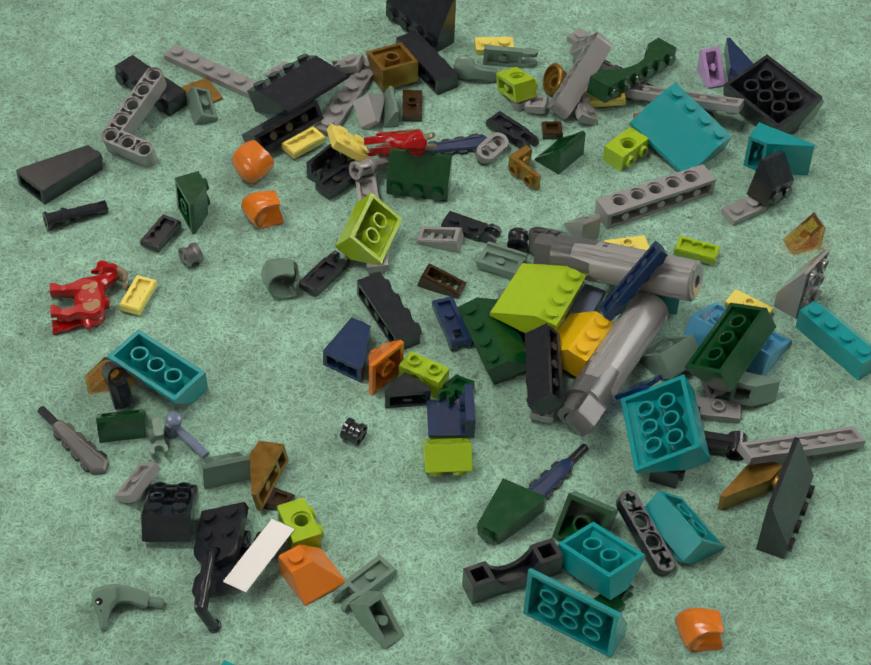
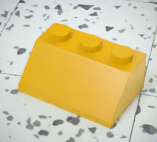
M597 311L570 314L557 330L560 333L562 369L577 377L614 322L609 321Z

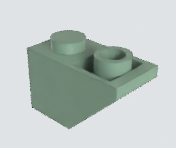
M745 372L731 391L729 401L747 406L774 402L777 398L781 380Z

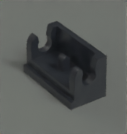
M329 144L306 162L307 178L314 183L318 182L342 164H346L347 155L340 154L339 151L332 148V145Z

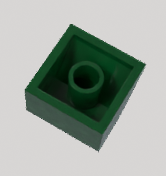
M199 171L175 178L177 208L192 234H196L208 215V205H210V199L207 194L209 185L207 179L202 178Z
M577 491L570 492L566 498L552 538L563 541L592 522L610 532L618 509Z

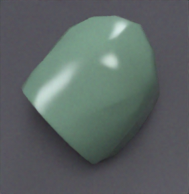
M287 258L266 260L261 269V276L269 293L278 299L296 297V282L299 278V270L295 260Z

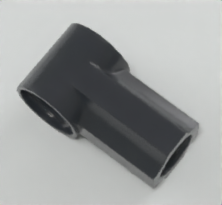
M115 361L105 363L102 367V376L106 380L114 409L130 407L134 401L127 380V371ZM118 369V375L110 378L111 373Z
M704 431L709 452L725 454L727 459L733 461L744 460L737 451L739 443L748 442V436L744 432L731 431L728 434Z

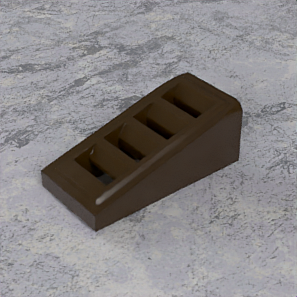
M428 263L417 286L458 299L467 282ZM453 285L458 286L456 290L452 288Z

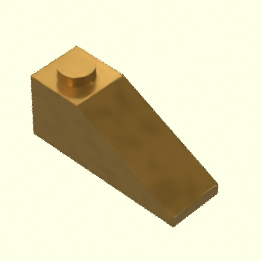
M259 440L255 448L251 450L249 459L251 493L257 511H262L289 459L284 444Z
M775 461L753 465L747 464L720 495L718 509L722 511L767 494L772 487L775 488L782 465Z

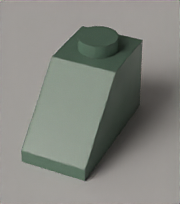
M367 591L349 603L359 624L383 649H386L404 636L382 592Z

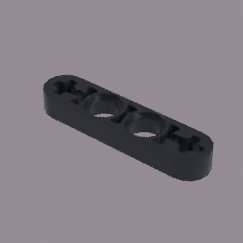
M631 490L623 491L616 500V507L641 552L645 554V559L651 570L658 576L668 575L675 566V560L639 496ZM634 518L641 519L645 527H638L634 522ZM646 539L654 540L656 548L649 547L646 544ZM659 561H660L661 563H665L667 566H665V565H660V564H659Z

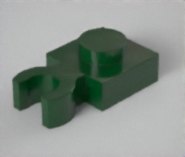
M456 374L443 384V389L437 392V401L447 398V404H453L455 398H459V394H463L464 385H473V390L475 389V381Z

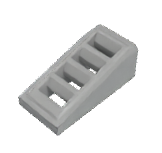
M421 227L416 242L418 245L460 253L464 242L462 228Z

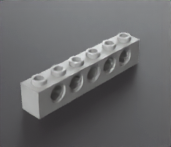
M704 164L691 167L687 170L597 198L594 213L595 215L600 214L601 223L608 229L714 193L716 179Z

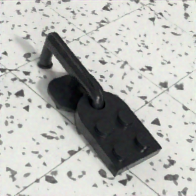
M245 502L201 511L194 545V556L201 565V571L194 578L192 594L195 597L194 610L211 633L220 631L221 622L215 619L208 611L210 598L227 595L235 590V587L223 581L235 567L231 561L235 559L242 547L249 509Z

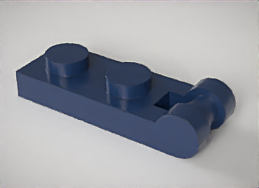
M453 296L433 300L432 309L446 337L449 349L455 350L458 349V346L463 345L465 347L472 346V338Z

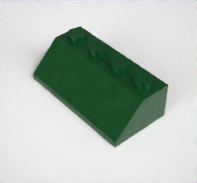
M477 297L457 308L493 384L496 385L526 370L525 344L516 328L489 316L498 299Z
M730 302L686 364V370L713 389L731 392L776 328L768 309Z

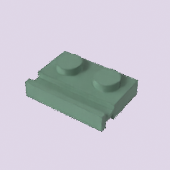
M488 241L486 248L484 247L477 260L476 267L513 278L521 264L527 261L528 254Z

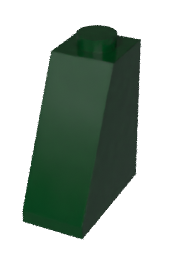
M503 478L477 524L478 535L486 542L501 544L545 511L546 496Z

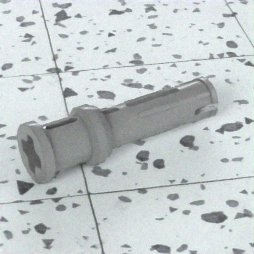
M389 156L377 159L365 158L362 162H351L349 165L351 177L358 180L362 176H373L377 171L388 169Z

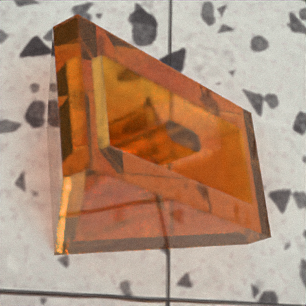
M813 212L782 240L793 255L821 248L826 227L817 214Z
M104 357L85 374L88 394L109 391L106 380L102 376V367L105 363L109 362L107 357ZM114 370L111 373L110 378L116 377L119 373V370ZM128 373L129 387L134 386L132 376Z

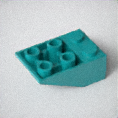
M758 123L749 136L743 166L756 171L760 159L782 150L785 152L792 175H808L815 144Z

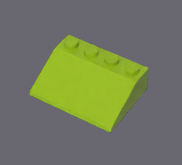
M522 263L489 316L525 333L545 323L557 331L579 295L587 275L568 266Z

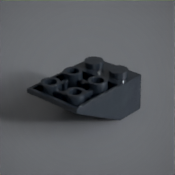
M156 482L149 484L141 514L142 542H191L197 484H190L188 482L178 484Z

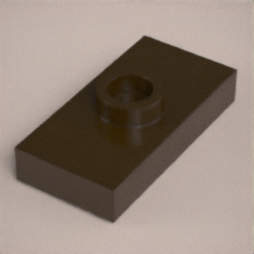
M403 90L402 121L422 122V90Z

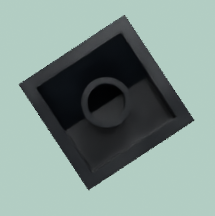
M781 150L760 159L747 191L748 196L765 206L787 198L792 192L791 186L794 178L785 152Z

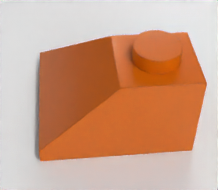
M402 340L383 343L377 349H373L368 355L370 395L373 396L399 375V364L404 359V342Z
M298 545L278 556L280 574L304 606L335 591L344 584L345 578L321 548Z

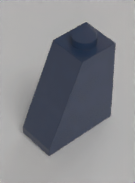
M351 317L323 350V365L361 383L364 379L369 351L371 326L364 321Z

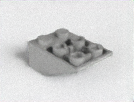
M828 249L799 268L779 289L774 302L775 308L796 319L799 310L809 305L812 300L816 301L821 294L819 288L825 279L823 273L829 264L827 259Z

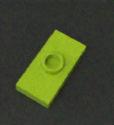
M680 235L674 249V255L715 265L721 246Z

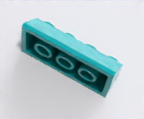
M817 301L799 310L795 328L857 380L871 373V343L827 306Z
M139 329L107 356L109 361L119 363L129 374L175 404L194 403L208 390L205 371Z

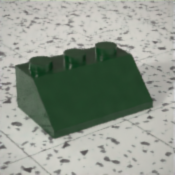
M391 148L386 179V194L447 202L451 187L452 155L424 152L420 156H414L409 150Z

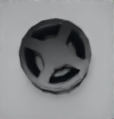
M519 227L511 229L508 232L507 247L526 252L529 240L528 231Z
M350 417L342 426L340 438L343 440L349 439L352 441V444L359 446L366 436L368 426L364 423L358 424L355 419Z

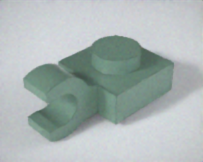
M161 417L151 418L152 428H148L150 442L155 441L150 447L151 458L153 460L156 459L155 453L158 451L164 452L166 458L169 453L168 446L164 440Z

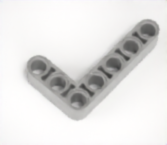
M599 32L579 39L569 51L576 58V61L548 104V108L563 120L571 114L587 89L590 76L597 73L613 46Z
M151 67L146 70L101 134L107 151L144 167L154 166L158 158L152 143L133 134L167 87L165 77L159 67Z

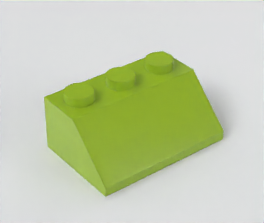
M371 192L356 202L335 247L351 260L380 265L403 218Z

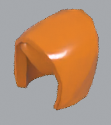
M255 140L241 145L232 157V164L241 179L250 184L260 181L274 166L271 155Z
M275 190L254 192L242 199L241 208L255 227L263 229L284 223L279 208L281 204Z
M694 607L679 612L675 617L678 632L688 651L700 652L723 649L720 634H723L724 630L719 610Z

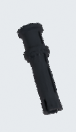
M102 200L70 209L62 207L60 210L50 213L45 211L42 213L46 229L51 230L52 227L68 226L70 222L105 214L109 211L106 201Z

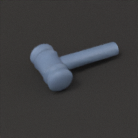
M178 412L168 413L165 420L164 435L170 439L179 437L202 459L208 456L209 451L181 427V414Z

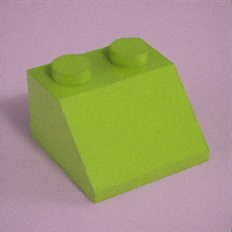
M468 438L421 439L424 471L429 473V476H443V472H453V475L460 476L467 475V471H472V443Z

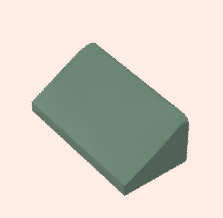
M192 86L186 96L194 125L217 121L218 118L210 91Z
M389 86L383 94L385 101L381 113L385 128L399 126L397 100L394 88Z

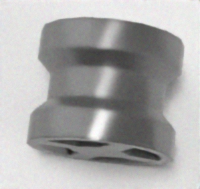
M195 242L191 243L187 248L182 247L178 249L179 258L186 268L192 267V264L195 262L201 263L204 260L202 251Z

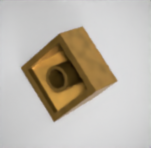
M402 42L366 51L374 80L382 90H387L389 86L395 88L418 81V61Z

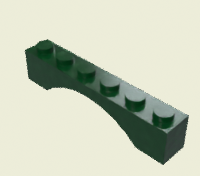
M660 38L647 44L644 59L639 63L622 69H602L591 75L586 93L603 103L615 99L620 94L627 92L632 87L639 85L644 80L671 66L676 60L675 53L677 47Z

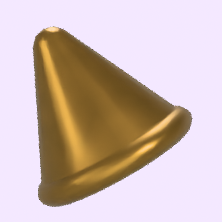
M558 63L550 64L545 70L543 89L547 95H554L567 75Z

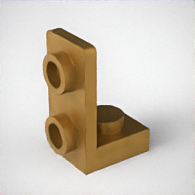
M525 145L509 155L508 170L512 175L524 181L527 186L537 191L540 189L541 175L529 167L532 148Z

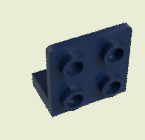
M464 385L463 394H459V400H455L451 405L447 404V400H427L429 438L475 437L476 417L473 385Z

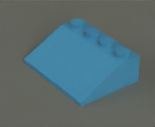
M714 302L691 315L684 335L693 334L699 347L727 307ZM773 331L746 372L762 376L766 375L791 344L792 340Z

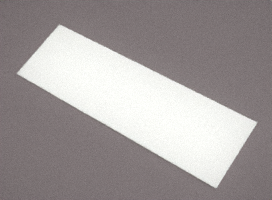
M271 519L223 582L247 592L293 532L294 528Z

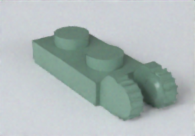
M485 45L483 64L489 66L534 68L537 65V60L534 58L537 57L538 50L535 48L523 49Z
M378 555L346 579L344 584L338 587L337 590L333 591L331 600L334 603L339 602L348 592L352 595L340 607L346 613L351 610L349 603L367 591H376L397 575V569L381 555Z

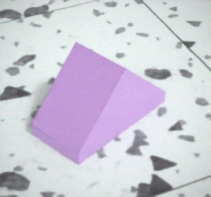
M719 46L701 49L699 53L697 72L707 88L725 84Z

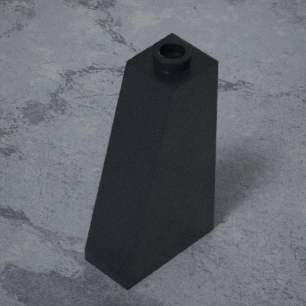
M89 145L17 169L18 184L42 204L46 205L103 170V157L98 150H94Z

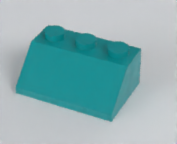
M658 491L644 506L665 544L673 549V555L679 562L696 564L725 548L682 497Z
M595 522L588 524L558 543V548L563 555L562 569L609 600H612L629 588L645 559L644 553Z

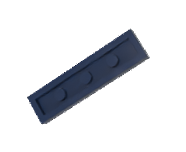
M655 241L599 306L606 319L612 321L615 316H618L626 303L635 297L638 289L650 279L651 274L656 268L664 263L668 254L660 243Z

